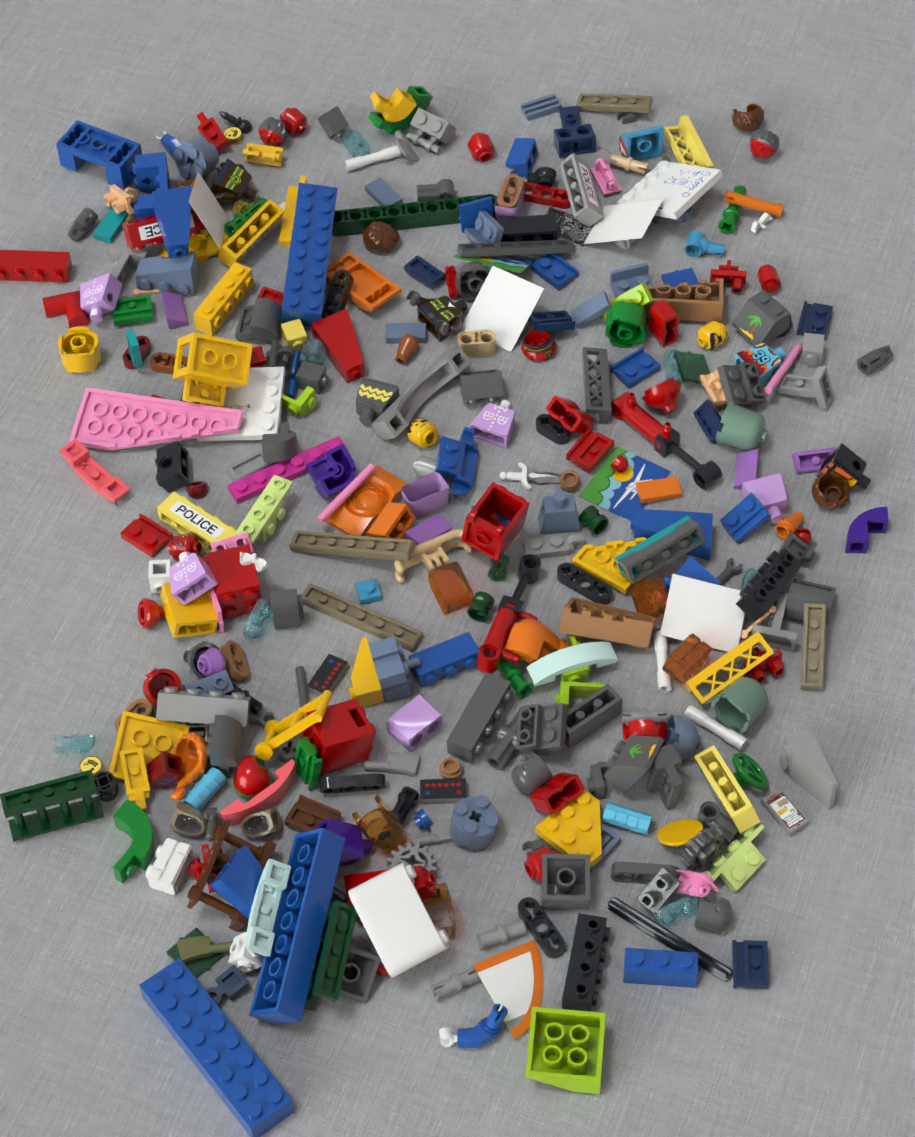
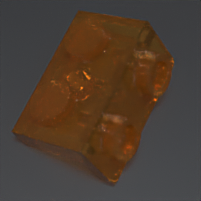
M647 576L630 589L637 613L658 617L665 613L668 596L665 584L661 579Z

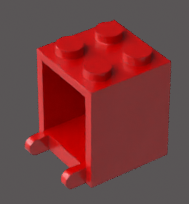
M492 482L467 515L461 541L498 562L523 528L529 502L523 497L508 491L504 486ZM496 513L510 522L509 525L506 526L492 518V515Z
M249 544L206 553L207 556L200 557L207 563L218 582L213 588L222 611L223 619L263 611L254 563L246 566L240 564V552L251 554Z
M355 698L328 706L322 721L316 722L302 731L301 738L307 737L310 743L316 746L318 751L317 759H322L321 777L327 772L369 760L376 730L374 725L368 721L364 708L359 705ZM316 710L306 712V717Z

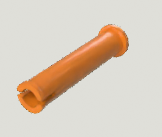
M726 190V196L724 195L723 202L776 215V218L780 217L783 209V203L776 204Z

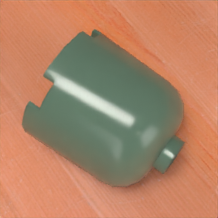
M730 402L720 423L724 424L722 431H717L715 440L745 451L754 450L760 442H765L768 431L765 430V419L757 412Z
M741 677L732 682L712 700L711 708H715L717 713L715 719L728 729L740 731L741 734L747 731L765 711L768 705V695L765 688L758 681L749 677Z

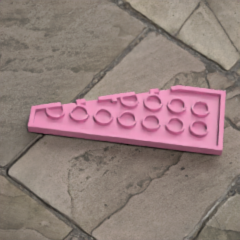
M86 387L69 442L76 438L84 447L111 451L239 432L244 413L242 410Z

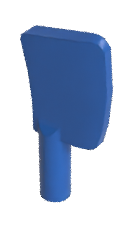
M300 351L295 352L286 395L292 399L295 396L297 387L296 374L301 366Z

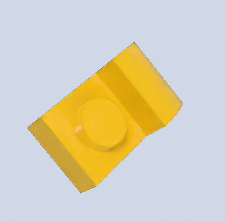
M398 87L389 99L375 91L370 96L374 103L373 107L381 112L384 119L388 122H397L405 119L417 105L411 94Z

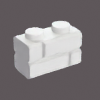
M167 838L163 845L158 846L155 854L156 860L153 865L150 864L148 866L146 878L148 879L149 887L152 889L162 890L165 893L175 895L194 854L191 845Z

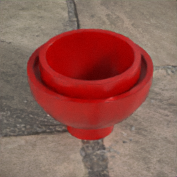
M672 377L644 391L645 396L642 399L645 404L661 409L663 414L678 407L676 400L681 392L679 379L674 380Z

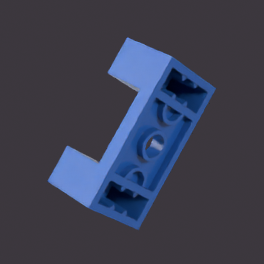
M77 120L56 143L60 165L77 172L86 160L105 167L108 184H115L123 190L137 175H133L132 163H135V155L142 154L141 144Z
M166 152L135 155V163H132L133 175L137 174V177H134L135 188H139L140 192L148 193V195H137V204H134V212L139 217L136 219L155 215L152 206L153 191L170 189Z

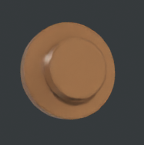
M566 470L561 473L559 484L564 490L573 491L579 486L580 477L577 472Z
M449 757L440 764L439 771L445 779H456L462 773V765L457 759Z

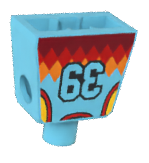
M761 343L735 353L734 365L742 362L756 363L761 384L764 387L770 382L781 366V359L785 358V352L781 347L772 351L765 343Z

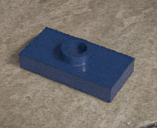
M578 106L559 107L562 128L581 125Z
M418 255L404 265V271L432 290L446 280L445 273Z
M706 400L693 414L709 441L715 444L717 442L715 440L717 431L721 432L724 424L720 423L722 418L712 401Z

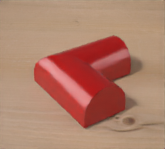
M80 291L42 298L46 318L66 314L69 328L89 324L87 314L80 306Z

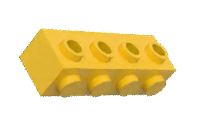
M234 262L193 313L195 329L210 336L217 332L254 285L252 268Z

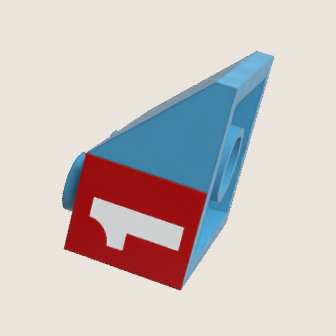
M658 126L620 135L619 150L622 156L627 158L630 156L637 161L662 156L664 127Z

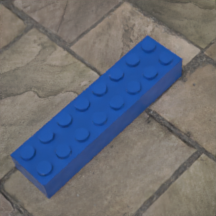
M299 183L280 323L300 319L303 326L311 327L312 323L321 320L338 190L336 187Z
M325 828L298 833L294 837L288 861L291 870L287 887L281 893L272 931L275 933L271 954L269 957L264 956L249 1016L270 1025L301 1022L305 1012L304 1006L311 987L310 981L316 966L318 949L322 942L321 936L324 924L327 921L329 904L333 897L332 891L335 879L338 876L340 859L344 852L345 838Z
M180 958L139 985L145 1002L250 1137L262 1136L295 1112L292 1098Z

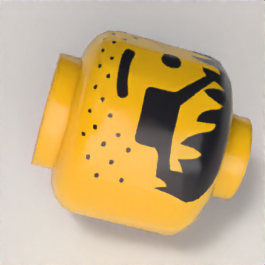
M711 321L699 328L698 344L712 351L726 343L728 331L724 324Z
M425 418L415 419L407 431L409 440L421 448L430 447L438 438L436 425Z

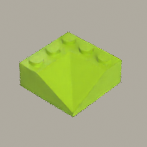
M532 1007L525 1077L573 1092L600 1094L606 1013Z

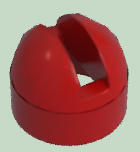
M620 454L613 460L610 467L618 473H623L628 469L629 463Z
M799 528L795 532V536L807 545L811 543L812 535L807 528Z

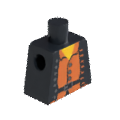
M842 443L823 461L816 476L819 478V476L825 473L839 475L842 479L848 481L849 489L856 484L865 490L871 482V479L863 474L867 466L866 462Z

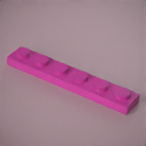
M337 436L296 454L288 460L280 461L228 484V491L235 502L239 504L262 494L274 475L291 481L307 474L306 464L324 456L325 452L344 443Z

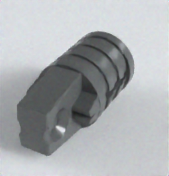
M84 208L73 222L67 235L75 242L78 241L98 220V215L92 209Z
M889 345L874 349L857 360V366L863 374L867 375L883 366L894 356Z

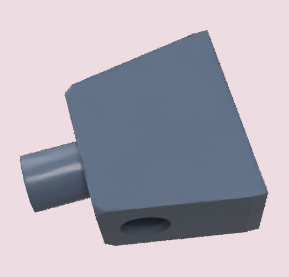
M556 491L553 496H545L543 498L538 514L540 534L580 531L579 515L574 495H566L563 491Z

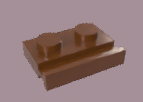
M300 794L297 803L295 802L284 822L290 828L300 832H307L317 829V825L327 818L340 819L341 812Z

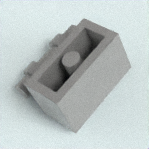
M418 108L410 123L418 131L415 134L409 132L407 139L417 146L425 147V150L438 154L441 150V147L437 145L440 141L448 145L457 129L449 122ZM425 134L428 135V136H430L431 139H430V140L424 139Z

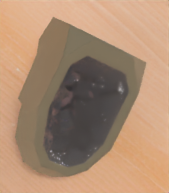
M178 802L170 821V827L188 836H198L206 832L207 820L199 810L194 809L191 805Z
M273 807L249 814L242 821L240 828L243 834L255 838L281 830L282 821L279 811Z

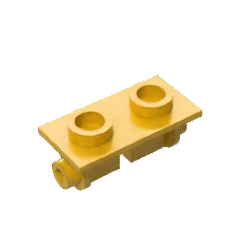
M247 143L246 148L243 149L244 162L281 167L283 148Z

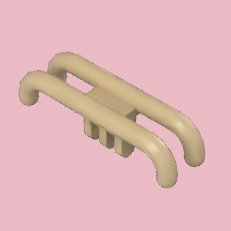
M463 529L451 530L415 546L410 561L395 560L396 580L399 583H403L405 581L403 572L424 562L430 572L434 570L432 563L437 568L442 567L440 559L445 565L449 564L450 561L445 552L454 548L461 547L467 553H472V546L461 541V539L452 540L457 537L462 538Z

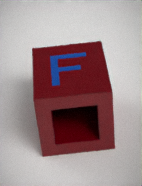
M163 751L146 765L149 784L163 789L170 788L184 777L182 759L177 755Z

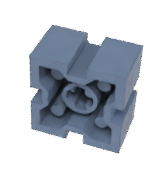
M394 636L368 644L385 702L389 703L412 696L409 687L413 686L409 669L421 665L419 657L406 660L401 644H396Z

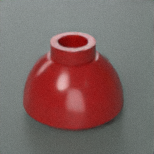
M143 598L139 602L138 620L143 628L153 627L160 619H164V609L157 602L149 598Z

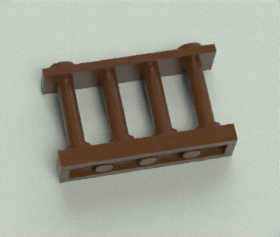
M227 819L221 826L217 825L212 834L214 842L196 885L193 884L188 892L187 898L190 900L187 908L192 909L201 901L229 915V918L232 919L229 928L238 932L246 924L248 918L235 907L203 892L206 882H213L217 877V874L211 872L215 860L226 865L231 858L219 852L223 841L239 849L246 845L264 870L268 859L272 858L277 844L268 840L263 846L259 845L257 847L227 832L231 823Z

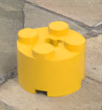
M82 326L68 329V333L64 336L61 335L58 339L59 352L66 371L69 373L95 371L102 357L97 334L91 332L89 328Z

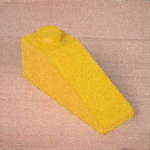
M366 637L361 639L351 675L352 687L348 688L351 699L356 698L362 707L384 702L381 685Z

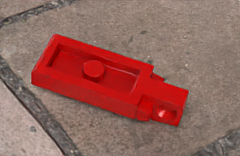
M203 111L196 115L201 122L197 128L202 136L207 138L205 139L206 141L212 142L215 145L218 153L231 145L213 117L207 119Z

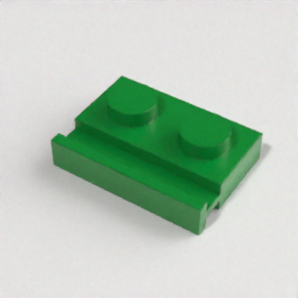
M150 295L118 299L116 307L112 311L114 326L154 321Z
M307 737L298 739L295 755L296 771L304 784H309L308 790L312 791L318 788L322 759H317L318 751L316 746L311 744Z

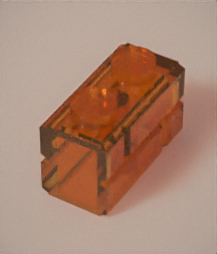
M693 633L690 634L667 657L662 667L663 671L673 676L679 683L684 684L688 678L691 679L700 671L699 667L704 669L711 660L709 657L712 650L711 646L704 641L701 642V639Z

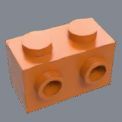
M388 502L366 534L371 537L403 539L405 536L404 532L409 530L416 517L407 504Z

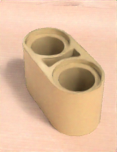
M491 330L463 331L458 335V346L461 347L468 358L488 357L496 351V335Z

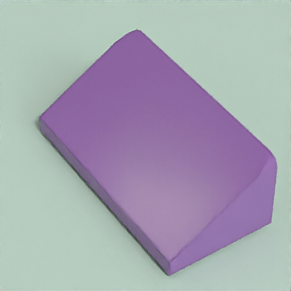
M160 291L168 328L188 325L181 295Z
M835 447L794 452L791 455L796 473L819 471L823 461L835 450Z
M759 449L737 454L734 489H742L743 482L756 479Z
M436 514L405 531L404 534L407 539L414 540L415 546L449 532L453 527L439 514Z

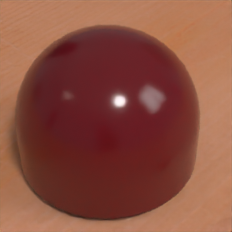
M204 481L192 482L186 486L188 495L193 499H201L208 493V485Z

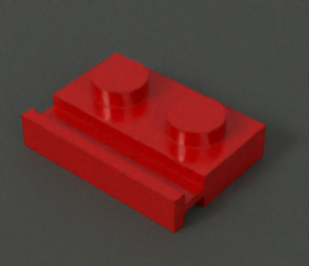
M589 428L566 453V460L574 461V464L591 473L614 447V440L599 432L595 433Z
M139 514L137 520L134 519L120 532L122 539L152 558L167 545L169 540L173 539L171 532L143 514Z

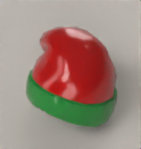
M245 756L239 763L233 778V787L236 793L247 800H251L275 782L273 774L268 768L263 766L264 760L257 756Z

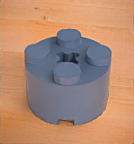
M202 136L194 137L174 150L173 156L182 178L195 180L198 172L203 177L216 169V164L219 162L218 151L212 142L209 143L205 140L207 138Z
M483 795L466 797L454 805L449 829L454 843L460 847L461 845L467 847L471 851L487 848L495 837L499 821L496 807Z

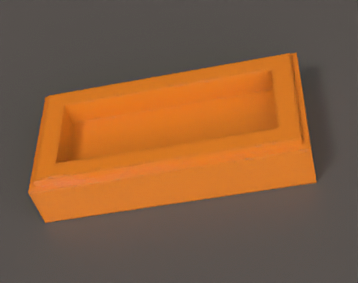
M677 476L636 483V490L641 504L682 497Z

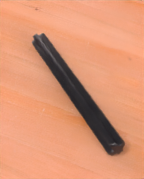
M612 897L609 901L607 908L673 950L698 953V965L721 980L727 981L731 976V968L620 899Z

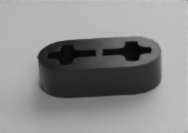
M541 414L536 418V431L559 445L569 442L570 431L559 420L548 414Z

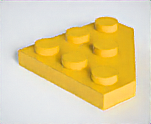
M207 229L200 230V234L189 235L188 255H190V252H196L198 263L208 260L207 257L219 255L221 250ZM226 233L224 234L221 247L231 238ZM164 246L158 256L169 258Z
M635 538V541L623 542V540L611 541L600 546H593V544L584 545L572 559V564L626 595L634 584L621 575L615 557L647 538Z
M123 711L109 772L113 774L116 780L124 781L119 751L142 747L145 766L163 751L174 755L173 748L178 739L183 734L188 733L190 726L171 721L156 720L153 717Z
M584 789L578 798L568 801L561 811L550 814L535 827V833L561 854H590V868H592L602 859L600 800Z

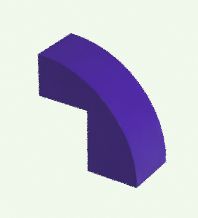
M887 507L867 510L851 523L847 534L845 553H867L868 533H886L889 521Z

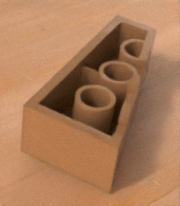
M723 278L716 279V282L713 283L703 280L695 285H688L685 282L679 283L676 287H671L669 284L648 287L654 301L643 306L646 309L647 319H652L650 317L652 305L665 299L677 313L680 320L722 322Z
M572 597L563 607L559 632L619 644L623 643L638 649H644L645 647L648 648L652 643L657 617Z

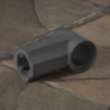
M442 179L437 184L417 185L418 201L455 198L454 183L450 179Z
M707 801L700 806L697 821L702 823L704 830L706 828L709 830L711 826H718L725 833L726 837L724 840L728 845L739 837L741 833L733 821L720 811L717 803ZM704 814H710L713 817L709 818L706 817Z

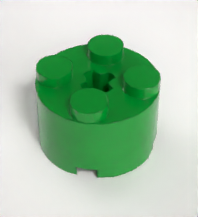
M624 301L615 302L614 306L608 310L605 336L610 339V343L620 348H631L633 344H641L646 334V309L643 306L625 303Z

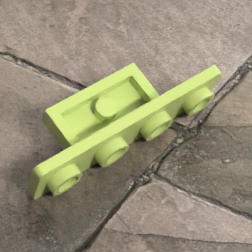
M274 475L234 536L248 532L251 544H254L256 539L265 543L267 538L273 535L279 520L281 521L285 516L286 509H284L283 499L292 487V481Z
M762 823L757 824L742 832L743 836L739 840L736 839L730 843L726 854L717 857L712 863L713 867L709 871H705V873L710 875L714 881L719 876L732 892L737 891L766 860L751 842L764 829V825Z

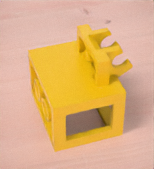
M195 332L178 338L173 379L185 381L182 400L189 403L199 402L209 406L224 407L226 389L233 390L248 384L253 344ZM190 345L187 366L181 368L183 346Z

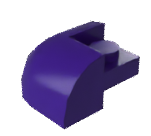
M344 444L325 452L324 456L306 464L305 467L316 485V491L324 499L343 491L354 480L356 472L355 463Z

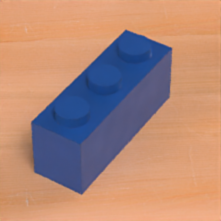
M467 632L409 655V659L419 657L421 662L420 666L410 668L420 688L427 685L430 686L444 678L453 677L461 671L475 668L479 648L471 634Z
M625 948L623 983L696 988L698 953Z

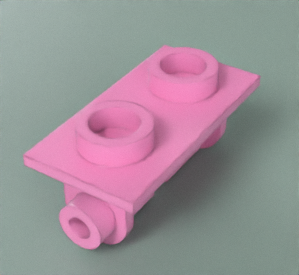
M598 158L595 167L590 168L603 195L622 191L606 160Z
M676 870L680 876L678 879L682 882L675 891L678 894L687 895L689 893L692 896L705 897L710 890L717 892L719 890L713 883V878L705 872Z

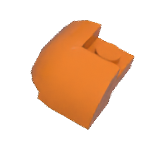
M527 618L519 623H515L505 650L519 655L520 660H526L529 664H532L540 658L551 654L552 650H558L559 637L542 622Z

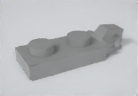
M562 533L523 538L525 554H534L542 559L569 555V552L574 551V549L582 548L584 540L582 534Z

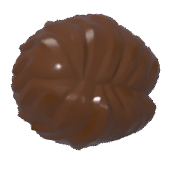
M749 104L746 112L737 111V109H734L732 112L734 126L742 131L757 130L764 120V110L756 104Z
M381 221L372 222L363 231L365 248L368 251H378L380 254L383 252L389 253L400 239L398 231L391 224Z
M829 473L822 474L819 478L815 479L811 491L818 505L830 510H836L850 503L847 494L849 492V483L846 479Z

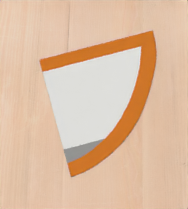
M534 940L473 964L494 1004H501L498 1011L501 1010L503 1005L507 1008L508 1014L504 1018V1022L514 1039L521 1036L530 1027L532 1007H540L542 1001V961Z

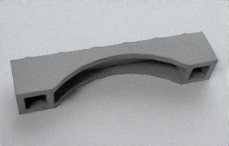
M457 346L446 349L371 424L383 441L396 438L409 425L413 415L422 404L443 385L460 374L471 362L461 347Z

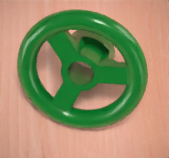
M736 752L732 757V761L736 769L733 776L738 784L742 787L751 785L756 789H765L768 785V780L763 769L747 754Z

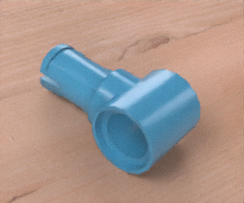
M692 231L688 236L685 252L691 257H699L705 253L722 257L725 244L708 241L702 232Z

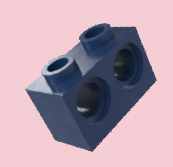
M591 124L554 129V146L559 158L570 156L572 153L579 155L596 152V135Z

